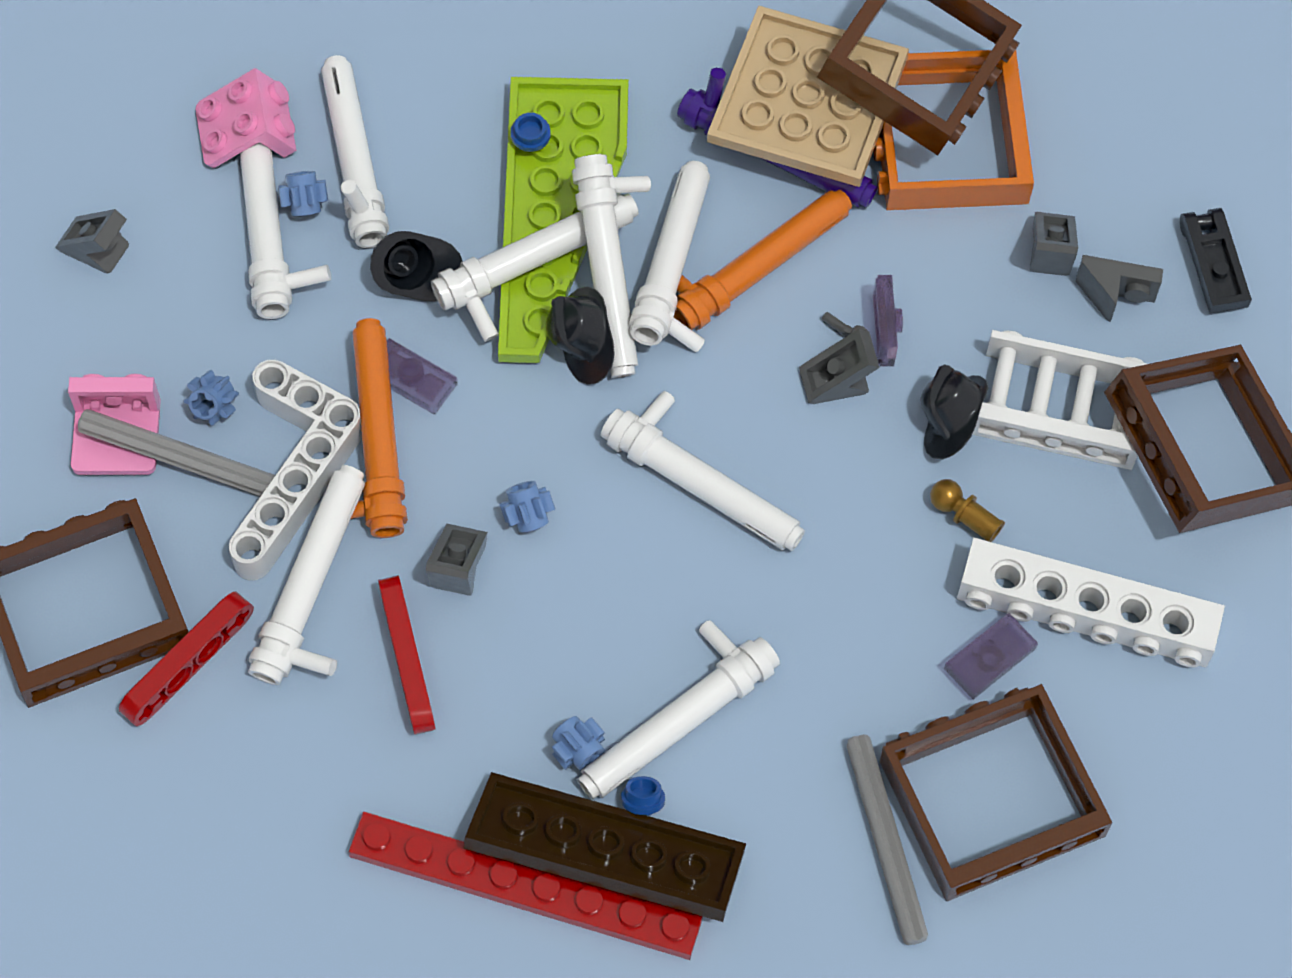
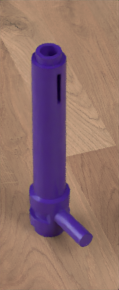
M716 67L710 71L706 91L702 89L699 91L692 88L689 89L684 95L677 111V116L684 119L685 125L695 130L701 128L704 130L705 135L709 131L721 101L726 72L722 68ZM763 159L826 192L829 190H842L847 194L852 205L857 208L861 205L867 208L878 189L877 186L872 184V179L866 176L863 177L860 187Z

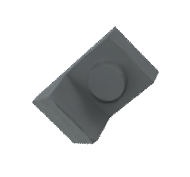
M116 209L76 216L55 248L61 253L97 270L110 273L129 247L128 241L119 232L127 219Z
M1035 212L1033 221L1034 243L1030 271L1064 276L1069 275L1078 252L1075 216Z
M1082 255L1075 282L1105 319L1111 322L1118 296L1137 303L1145 301L1155 303L1162 283L1164 269Z
M857 329L801 365L799 370L808 403L818 404L868 393L869 388L866 376L880 367L870 332Z
M446 524L426 564V573L430 586L471 596L474 588L476 566L486 547L488 532Z

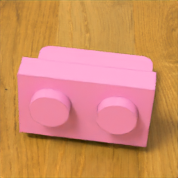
M254 68L200 100L195 110L204 163L211 168H215L259 142L284 158L297 151L294 139L295 126L290 117L288 107L289 94L285 86L257 68Z
M99 374L69 377L68 393L75 410L71 468L73 472L77 475L152 474L156 470V459L80 433L78 431V421L83 411L90 409L159 434L161 399L154 377H146L142 374H128L125 377H104Z

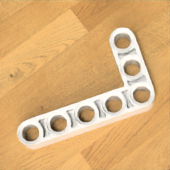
M275 359L261 362L253 371V384L257 400L264 409L303 429L306 433L229 542V552L236 573L241 578L249 581L263 578L271 570L325 493L334 471L340 470L341 465L346 463L362 439L361 414L357 403ZM272 382L281 383L279 387L274 389L265 388ZM306 401L317 402L309 408L300 407ZM340 420L352 421L345 427L335 426ZM318 452L329 453V455L323 459L311 458L314 454ZM296 484L306 485V488L300 492L288 491L289 488ZM272 517L283 518L277 525L269 526L265 524ZM249 550L260 552L252 559L241 558Z

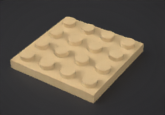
M758 5L707 133V142L860 187L884 121L817 78L828 56L846 30ZM863 36L849 59L896 89L908 59L909 48Z

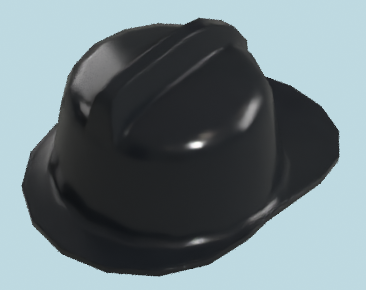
M396 231L385 236L373 249L370 271L373 280L382 290L421 301L436 302L437 299L432 290L431 281L438 278L439 272L448 268L452 270L460 268V263L463 261L455 247L442 239L411 231Z
M587 286L578 288L568 297L558 296L552 299V308L546 321V331L548 338L554 346L563 350L565 361L572 375L582 383L596 384L606 378L610 372L615 352L604 299L596 289Z
M944 364L939 366L933 380L923 390L920 401L928 419L924 447L926 453L933 459L943 460L953 456L971 438L988 390L987 381L983 377L975 375L967 377L962 372Z

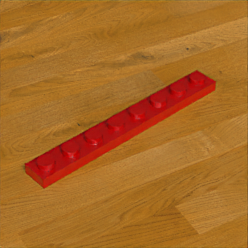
M363 811L349 849L350 858L687 960L691 959L703 916L463 849L464 841Z

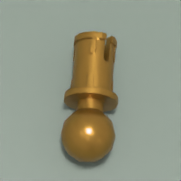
M943 479L932 487L930 499L934 507L942 512L954 511L956 514L953 521L956 524L962 522L985 539V541L992 542L1004 527L1005 522L976 502V496L971 495L964 499L962 489L955 481Z

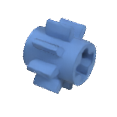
M300 171L286 174L287 185L278 186L281 207L290 206L292 216H304L321 212L320 202L328 201L325 179L317 180L315 171Z
M209 370L201 378L196 376L187 384V387L193 393L184 400V403L189 404V408L194 414V419H208L210 425H214L222 417L227 419L236 411L230 402L239 395V392L234 391L233 385L229 381V376H215L213 370Z
M526 481L506 490L509 501L499 504L505 523L508 522L509 526L517 524L519 532L534 531L548 524L549 520L546 512L555 510L550 491H547L546 487L538 489L535 481Z
M573 716L554 731L552 738L556 744L552 746L554 750L552 755L565 770L574 764L581 771L604 754L605 749L600 743L605 740L603 737L605 732L592 717L583 723L577 716Z

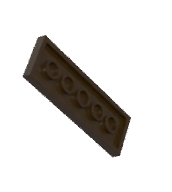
M491 772L465 835L463 849L723 922L742 863L746 843L647 815L634 814L622 808Z

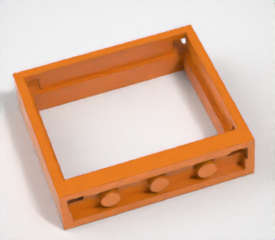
M991 50L908 53V59L898 85L972 82ZM1016 50L1007 63L1000 59L996 65L1002 70L996 81L1009 178L898 182L892 126L884 121L873 153L874 160L881 161L882 171L877 173L878 195H885L886 210L1029 204L1034 186Z

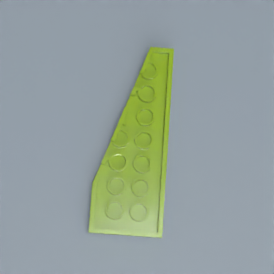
M511 77L503 247L579 212L575 197L579 193L578 185L573 183L572 170L575 169V159L588 155L604 154L607 156V163L612 165L614 177H618L627 156L629 79ZM524 113L539 114L550 126V140L544 148L538 151H523L512 142V124ZM587 244L501 284L498 362L540 363L549 342L546 321L552 308V299L558 296H568L587 251Z

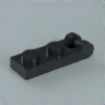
M1208 209L1207 214L1196 215L1195 212L1181 214L1180 229L1182 235L1186 237L1209 314L1248 308L1252 298L1223 209ZM1209 230L1211 233L1202 234V231Z

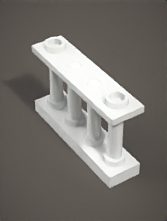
M992 330L986 356L996 358L998 362L990 400L987 403H982L972 435L1124 469H1133L1138 455L1116 414H1114L1112 429L1110 430L1090 426L1087 421L1095 380L1112 383L1122 369L1146 365L1147 363L1134 357L1120 358L1023 337L1015 331L1007 330L1000 332ZM1014 362L1039 368L1032 403L1028 412L1011 409L1006 406ZM1055 371L1079 376L1071 420L1069 421L1052 418L1046 414Z

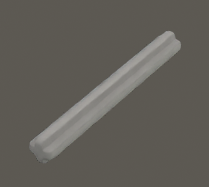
M90 409L84 410L78 421V431L80 433L258 496L263 494L276 476Z
M868 735L854 736L848 739L847 750L903 942L906 945L919 944L926 941L928 932L872 742Z

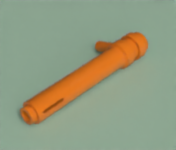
M840 189L837 191L829 190L712 276L705 275L692 284L685 276L681 275L677 289L679 293L677 295L678 303L673 317L691 330H700L711 321L710 317L712 315H721L730 308L731 301L848 217L852 203L847 194Z
M366 318L359 320L352 332L366 482L362 491L363 500L358 501L351 519L365 517V525L370 528L372 536L390 538L404 533V524L408 521L407 508L402 505V501L405 499V486L403 480L399 478L386 331L381 326L379 320Z

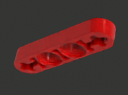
M399 575L379 579L378 585L414 735L436 730Z
M237 591L225 596L124 696L119 705V712L135 726H141L146 723L247 623L253 613L254 606Z

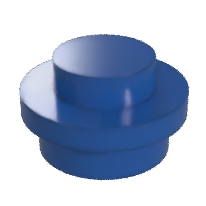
M524 113L512 124V142L523 151H538L544 148L550 140V126L539 114Z
M639 776L627 782L626 787L621 793V804L631 813L649 816L664 807L665 793L661 789V784L656 779Z

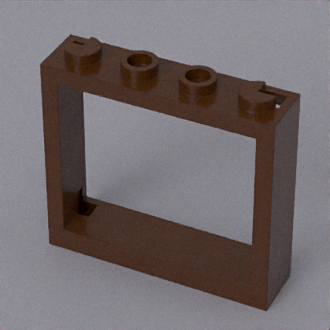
M866 0L828 56L817 78L938 156L948 141L955 145L967 127L961 123V120L965 115L972 119L985 98L979 95L982 87L990 90L1001 74L1002 70L996 65L1000 59L1007 63L1020 43L1014 40V37L1022 25L984 0H928L995 44L947 121H945L849 59L887 2V0Z
M1241 344L1122 369L1104 391L1179 533L1292 506V433L1285 424L1272 397L1267 392ZM1218 379L1276 485L1208 501L1155 404L1151 393Z
M136 498L129 501H115L106 506L102 511L88 516L79 515L72 517L62 526L48 531H35L25 536L19 542L8 546H0L1 577L133 527L169 619L28 672L0 595V637L18 687L28 708L163 657L188 633L187 626Z
M1042 684L1030 689L1027 687L1019 690L1016 687L1006 693L1002 700L989 704L988 701L978 702L966 709L965 714L951 720L948 716L938 718L930 722L925 727L926 730L911 736L909 732L900 733L897 739L887 742L886 746H883L879 762L946 902L1104 838L1113 823ZM1030 715L1081 817L951 869L902 766Z

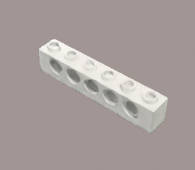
M974 537L957 600L965 601L968 606L974 609L998 610L1007 613L1009 617L1018 621L1027 622L1034 620L1049 624L1050 628L1058 632L1071 633L1074 631L1089 635L1094 641L1102 644L1118 643L1133 647L1134 651L1142 655L1155 656L1158 654L1173 658L1178 664L1186 667L1208 666L1215 652L1225 605ZM1008 579L1015 587L1003 588L996 580ZM1037 591H1051L1056 596V599H1044ZM1079 602H1092L1098 610H1085ZM1121 613H1132L1139 618L1140 622H1129L1123 618ZM1164 624L1177 626L1182 634L1168 632Z

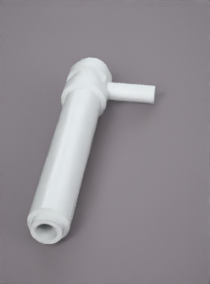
M335 55L324 61L321 73L343 178L341 191L345 196L343 204L345 214L349 219V234L355 240L357 246L361 248H374L389 232L388 218L384 213V198L377 189L352 65L345 57Z
M259 142L240 153L251 255L248 275L249 284L252 287L251 304L256 309L258 316L265 319H277L289 312V306L292 304V289L330 281L331 272L328 265L289 273V266L284 262L272 150Z
M604 154L583 156L574 160L575 169L572 170L573 183L578 185L579 193L575 195L577 210L582 211L593 288L604 299L614 342L615 355L613 366L610 370L611 378L627 377L636 374L635 367L638 366L635 340L631 336V328L629 327L631 313L614 206L618 203L616 193L648 192L651 188V181L648 176L614 177L612 165L607 163V156Z
M689 161L679 171L645 285L640 287L635 308L630 316L629 327L631 328V336L634 340L644 345H657L670 334L692 351L698 352L705 341L701 336L673 317L678 303L676 292L710 181L707 166L699 161Z
M621 193L616 194L618 203L614 206L618 229L632 223L633 218L639 214L637 205L629 193L625 195ZM582 211L479 259L471 257L461 262L460 268L456 270L448 268L439 272L438 278L431 281V287L442 309L446 311L453 307V309L458 310L466 306L484 341L487 342L497 337L499 333L481 298L491 294V289L586 245Z
M663 391L641 417L630 410L623 412L620 409H616L609 416L601 431V437L607 440V446L617 452L623 450L628 453L627 457L639 466L647 465L783 551L787 548L793 551L798 546L805 533V530L800 527V521L663 437L662 430L655 427V425L675 402L674 397L670 393Z
M341 465L340 470L334 471L270 621L264 622L258 637L261 640L259 647H254L248 661L251 665L248 673L263 682L280 685L282 678L288 677L293 665L332 676L336 671L337 660L300 649L304 640L301 634L365 486L363 481L364 473L352 466Z
M709 620L702 624L699 633L723 657L715 665L716 670L581 770L582 775L577 778V781L584 793L591 800L597 796L600 798L605 797L736 697L742 699L753 691L754 684L757 681L764 682L774 675V669L780 665V660L771 645L765 639L759 637L755 641L747 640L737 648L712 621Z

